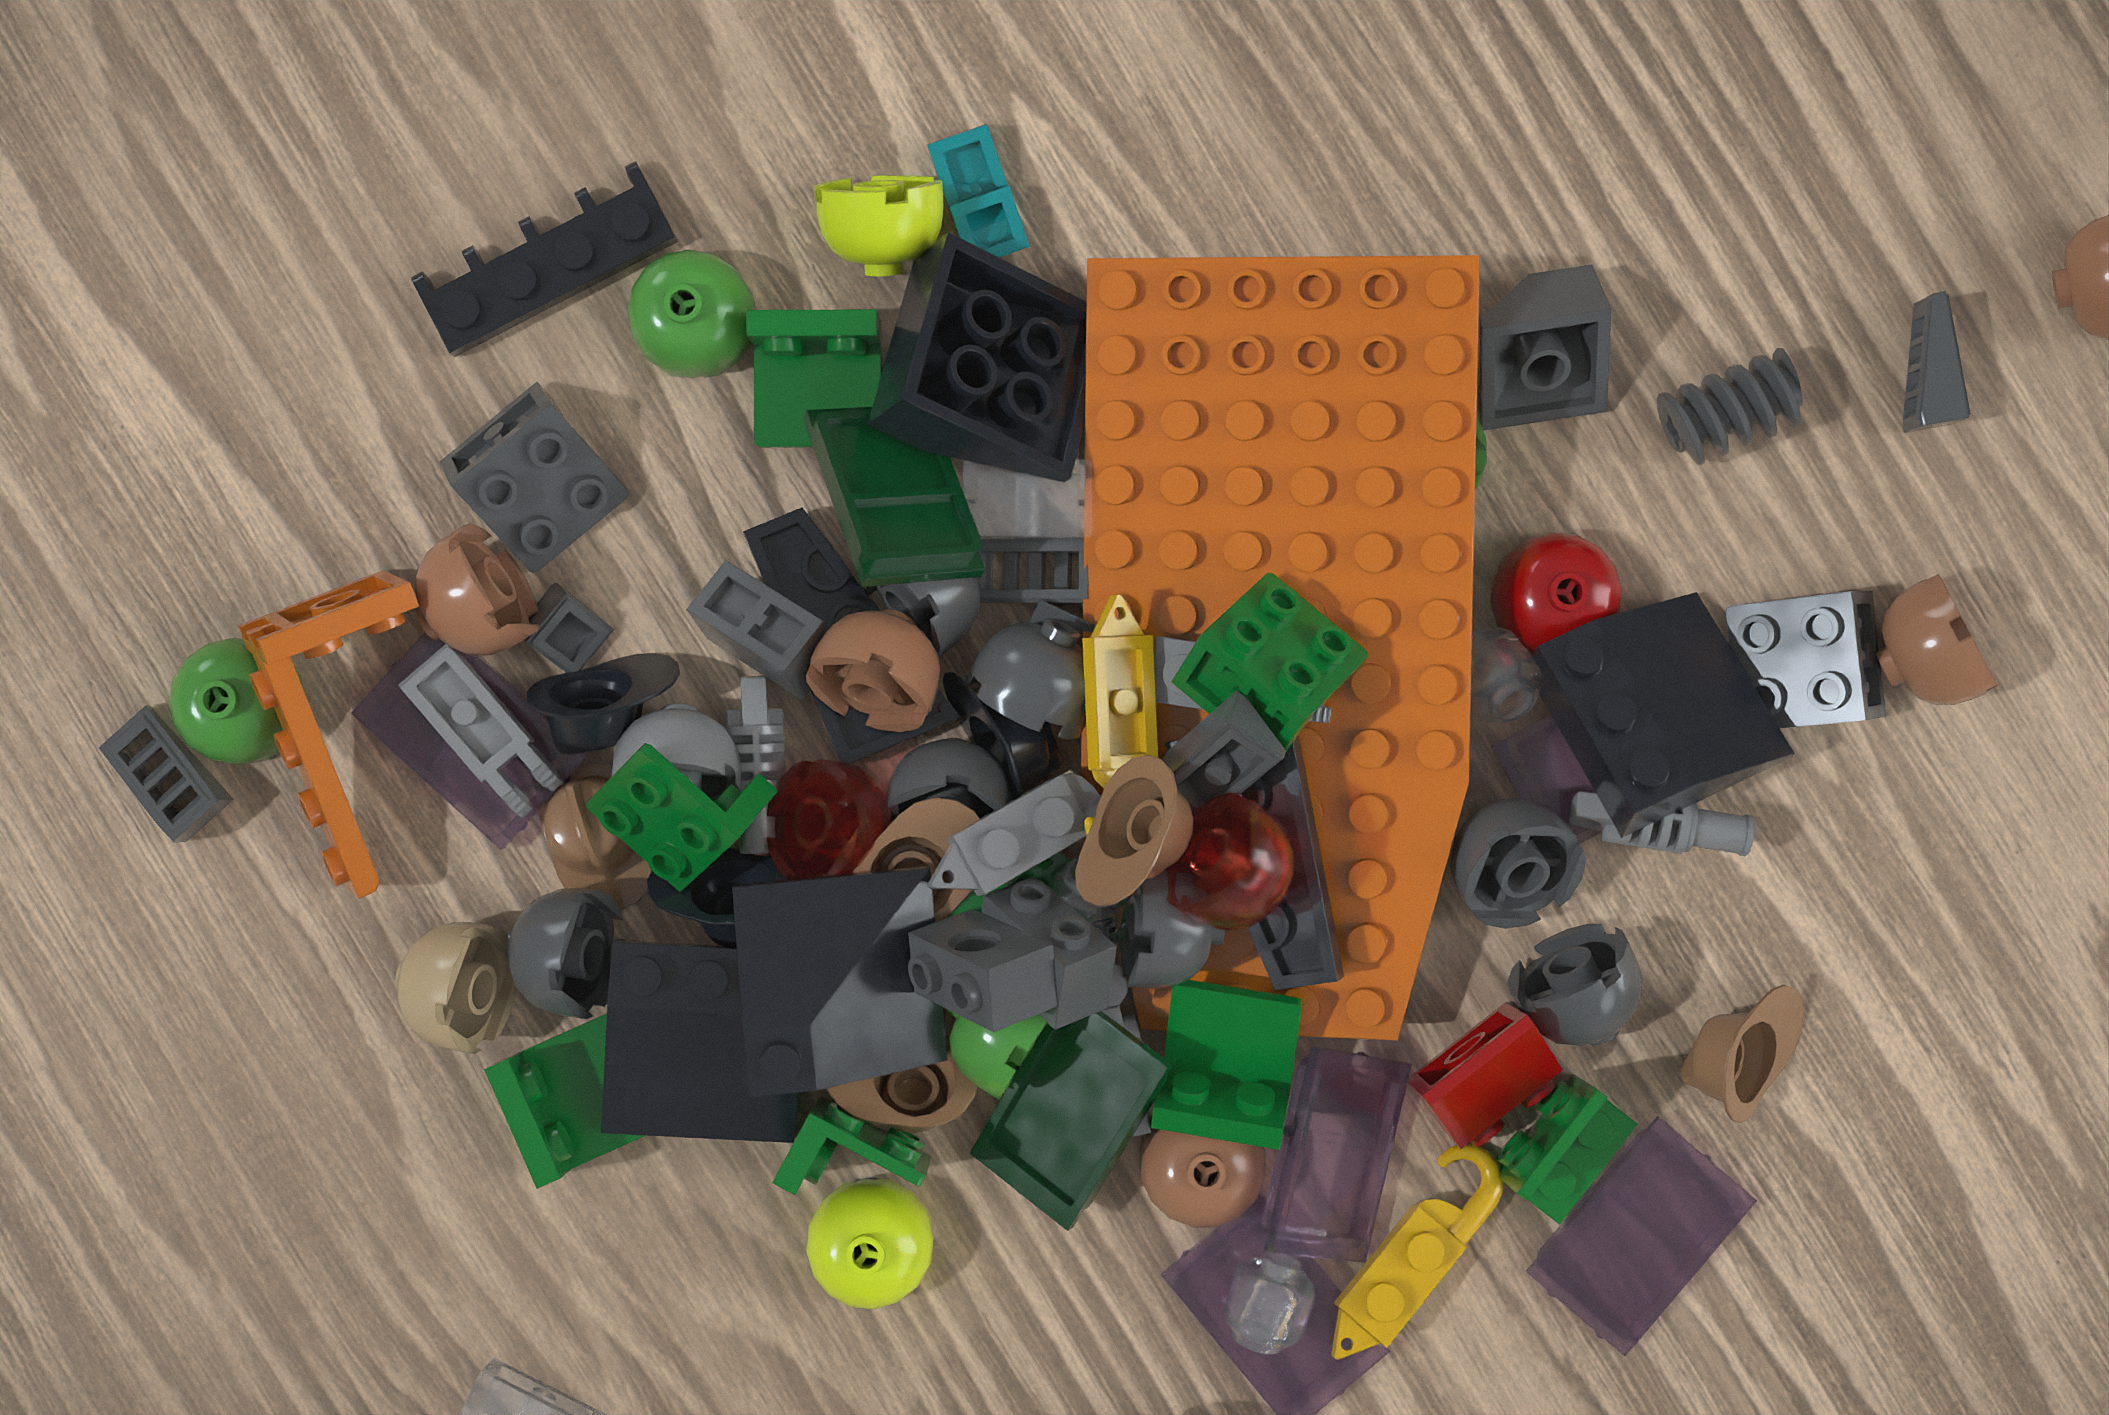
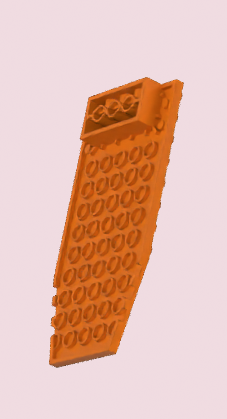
M1480 255L1087 258L1084 568L1088 564V599H1083V620L1097 625L1109 597L1120 594L1144 635H1153L1154 652L1157 636L1197 641L1201 633L1266 573H1273L1368 651V657L1364 663L1323 704L1332 708L1330 723L1308 721L1299 733L1344 977L1338 982L1280 990L1274 989L1241 915L1243 907L1230 878L1225 879L1215 857L1218 851L1203 819H1198V816L1193 814L1192 837L1186 851L1178 861L1196 870L1205 879L1212 893L1213 905L1223 906L1225 909L1226 925L1222 945H1211L1207 962L1189 980L1300 998L1303 1001L1298 1036L1398 1040L1467 792L1470 775ZM1115 609L1114 612L1116 618H1118L1119 615L1117 609ZM1083 631V638H1090L1093 632ZM1156 702L1158 759L1162 760L1168 751L1165 743L1182 739L1205 719L1209 713L1204 709ZM1085 725L1081 740V775L1102 796L1104 788L1094 780L1092 771L1088 770L1087 730ZM1131 895L1112 905L1119 938L1121 911H1128ZM1173 986L1160 988L1131 987L1141 1029L1167 1030Z

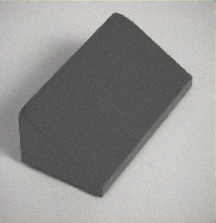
M1236 691L1170 748L1162 760L1173 771L1177 790L1188 801L1192 813L1207 822L1284 758L1286 750L1249 700L1242 693Z

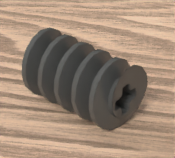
M1777 348L1774 351L1772 360L1765 355L1753 357L1749 362L1748 370L1742 365L1736 364L1728 367L1725 371L1724 379L1717 374L1706 375L1701 381L1700 389L1693 383L1683 384L1677 390V399L1666 392L1658 394L1657 397L1659 419L1670 444L1677 452L1682 453L1686 451L1697 465L1705 463L1704 444L1710 442L1721 456L1727 455L1729 453L1728 434L1733 432L1745 447L1752 445V425L1758 423L1768 437L1776 436L1777 415L1782 414L1792 428H1797L1801 425L1800 407L1803 404L1800 381L1791 359L1783 348Z

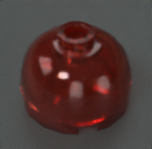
M828 759L796 763L778 780L775 787L778 791L768 802L767 816L776 817L774 829L776 838L767 837L768 850L778 871L788 879L851 874L865 860L874 847L876 839L893 822L892 811L890 807L887 808L886 793L877 780L859 766ZM882 852L878 860L876 861L875 866L880 863Z
M1228 792L1209 799L1192 813L1194 818L1193 833L1188 847L1177 862L1165 869L1168 875V894L1166 900L1192 921L1209 928L1224 931L1241 930L1254 926L1271 914L1286 896L1293 878L1295 855L1287 830L1256 801L1247 800L1238 793ZM1188 872L1198 876L1194 878V886L1203 890L1209 896L1194 903L1182 895L1179 904L1175 895L1177 873Z

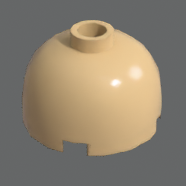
M451 922L425 932L408 950L404 960L397 968L395 987L404 1021L423 1041L443 1048L475 1054L482 1051L477 1047L482 1040L494 1041L501 1034L511 1013L517 989L511 973L505 976L507 964L505 942L507 934L504 930L472 922Z

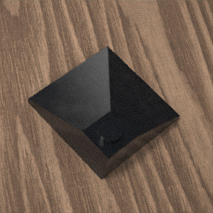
M930 866L732 886L743 1036L750 1097L817 1091L948 1060L943 1007L916 994L908 972V964L911 959L908 933L935 923L932 889H929L927 886L931 879Z

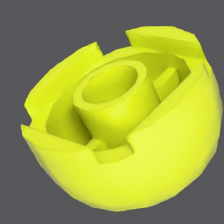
M923 175L871 176V181L858 182L853 185L851 184V178L822 182L814 186L816 213L820 231L831 251L844 261L864 264V271L867 276H893L903 273L902 262L922 256L935 243L941 230L944 207L941 179L934 181V177Z
M862 1179L841 1184L822 1200L808 1227L806 1252L813 1276L829 1296L849 1307L877 1309L899 1302L919 1286L931 1264L934 1236L927 1209L912 1191L891 1179ZM868 1244L873 1245L876 1248V1250L869 1249ZM860 1245L862 1251L860 1255L855 1250V1247Z

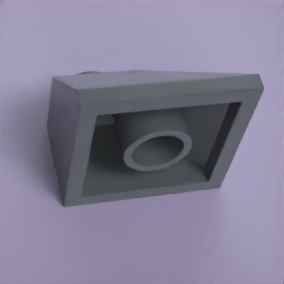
M1592 264L1528 274L1480 320V424L1483 431L1607 412L1611 307Z

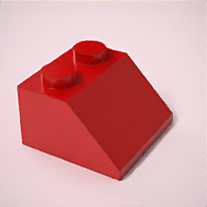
M1504 1003L1408 1077L1406 1082L1450 1139L1462 1149L1470 1142L1474 1147H1479L1491 1140L1505 1126L1501 1118L1520 1103L1525 1108H1529L1544 1099L1555 1088L1556 1085L1552 1079L1562 1072L1563 1068L1529 1016Z

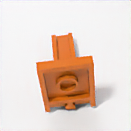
M384 570L238 625L247 650L253 654L259 669L249 674L254 692L264 710L274 707L283 729L273 734L278 751L288 770L298 766L307 788L297 793L302 810L312 829L322 825L330 848L321 851L328 874L336 887L345 883L346 887L358 899L370 895L377 890L379 877L291 656L303 652L305 659L320 657L343 646L342 636L363 628L366 629L368 635L377 634L404 623L403 613L419 607L418 601L409 581Z

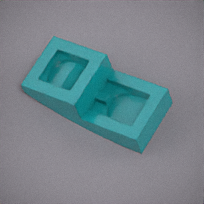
M984 124L927 144L938 180H942L943 194L958 237L997 257L1030 247L988 125Z

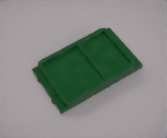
M872 407L805 411L803 421L862 587L982 577L985 571L979 554L982 548V540L950 457L922 451L868 426Z
M1102 1011L1056 1030L1047 1023L971 1149L970 1154L1065 1230L1069 1231L1075 1226L1082 1212L1095 1199L1155 1101V1098L1166 1083L1167 1074L1173 1065L1151 1049L1148 1044L1143 1043Z

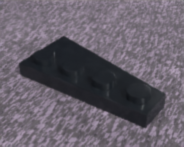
M803 507L743 531L764 584L821 619L827 626L823 631L824 634L833 624L846 615L870 610L880 611ZM812 689L810 690L843 768L961 717L949 700L938 689L932 710L926 715L923 725L918 729L904 732L878 730L865 725L869 714L860 712L850 706L845 717L832 710L814 694Z
M1298 735L1280 762L1209 821H1204L1218 851L1215 857L1225 879L1230 878L1243 907L1241 915L1275 990L1338 982L1344 977ZM1181 739L1165 743L1167 749L1172 748Z

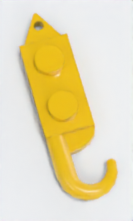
M1120 594L1109 597L1091 637L1082 638L1088 770L1092 771L1094 780L1103 788H1105L1117 769L1132 758L1145 755L1158 758L1153 635H1144ZM1115 609L1118 610V618L1114 615ZM1092 816L1084 820L1086 837L1095 819Z
M1467 1144L1462 1149L1455 1145L1447 1148L1437 1158V1164L1442 1168L1461 1159L1473 1162L1480 1170V1186L1461 1210L1451 1203L1436 1198L1422 1199L1409 1208L1333 1302L1339 1309L1331 1352L1332 1357L1341 1359L1378 1344L1388 1348L1467 1249L1465 1245L1496 1208L1503 1193V1181L1499 1178L1501 1173L1499 1162L1488 1150L1480 1146L1474 1147L1472 1144ZM1349 1338V1347L1343 1349L1341 1346L1342 1340Z

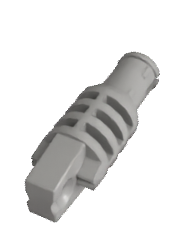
M742 676L740 678L742 710H726V730L731 735L740 758V790L760 773L778 791L741 835L740 853L762 854L780 852V845L778 844L777 795L783 794V788H786L783 708L768 709L766 676Z
M1578 792L1571 800L1569 825L1602 831L1603 842L1667 851L1676 854L1689 852L1693 846L1746 856L1750 853L1755 831V821L1752 815L1742 816L1698 809V805L1695 803L1621 838L1597 794Z

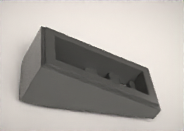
M1946 291L1933 293L1914 303L1903 413L1904 433L1951 425L1969 418L1971 414L1949 294L1946 295Z
M1084 538L981 539L982 548L979 554L985 571L982 577H976L980 590V603L1038 604L1039 600H1042L1049 604H1083V599H1088V564L1084 568ZM993 553H1003V590H993ZM1020 553H1028V589H1019ZM1046 554H1055L1054 589H1045ZM1072 554H1079L1078 589H1071Z
M149 705L144 706L99 747L100 751L152 819L173 843L187 842L234 800ZM148 729L154 739L130 759L123 750ZM163 749L169 758L147 777L140 769ZM178 768L183 777L166 793L162 794L156 787ZM192 787L198 796L183 810L178 812L173 807V804Z

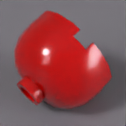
M1557 532L1529 538L1509 552L1498 567L1500 569L1495 576L1494 587L1491 590L1490 603L1498 628L1513 646L1535 655L1539 645L1595 619L1620 613L1622 587L1616 566L1601 547L1579 535ZM1561 581L1566 583L1564 589L1557 588ZM1558 596H1563L1567 604L1561 602Z

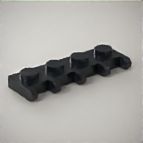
M636 161L625 166L627 177L634 187L598 206L595 205L586 187L574 192L584 213L540 235L530 216L518 221L527 242L484 264L474 245L462 250V254L471 271L434 290L431 280L423 271L411 277L449 354L456 357L678 242Z

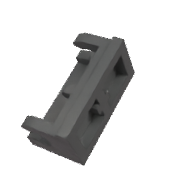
M725 560L686 610L709 641L803 701L811 690L806 682L807 668L816 646L824 636L823 631L827 626L818 617Z

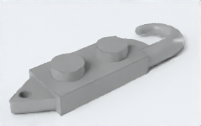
M1066 773L1051 778L947 837L949 847L927 885L928 888L974 890L977 896L989 893L1086 836L1084 820L1089 816L1095 818L1101 796L1093 785L1082 776ZM943 872H947L950 875L948 883H945L942 879Z

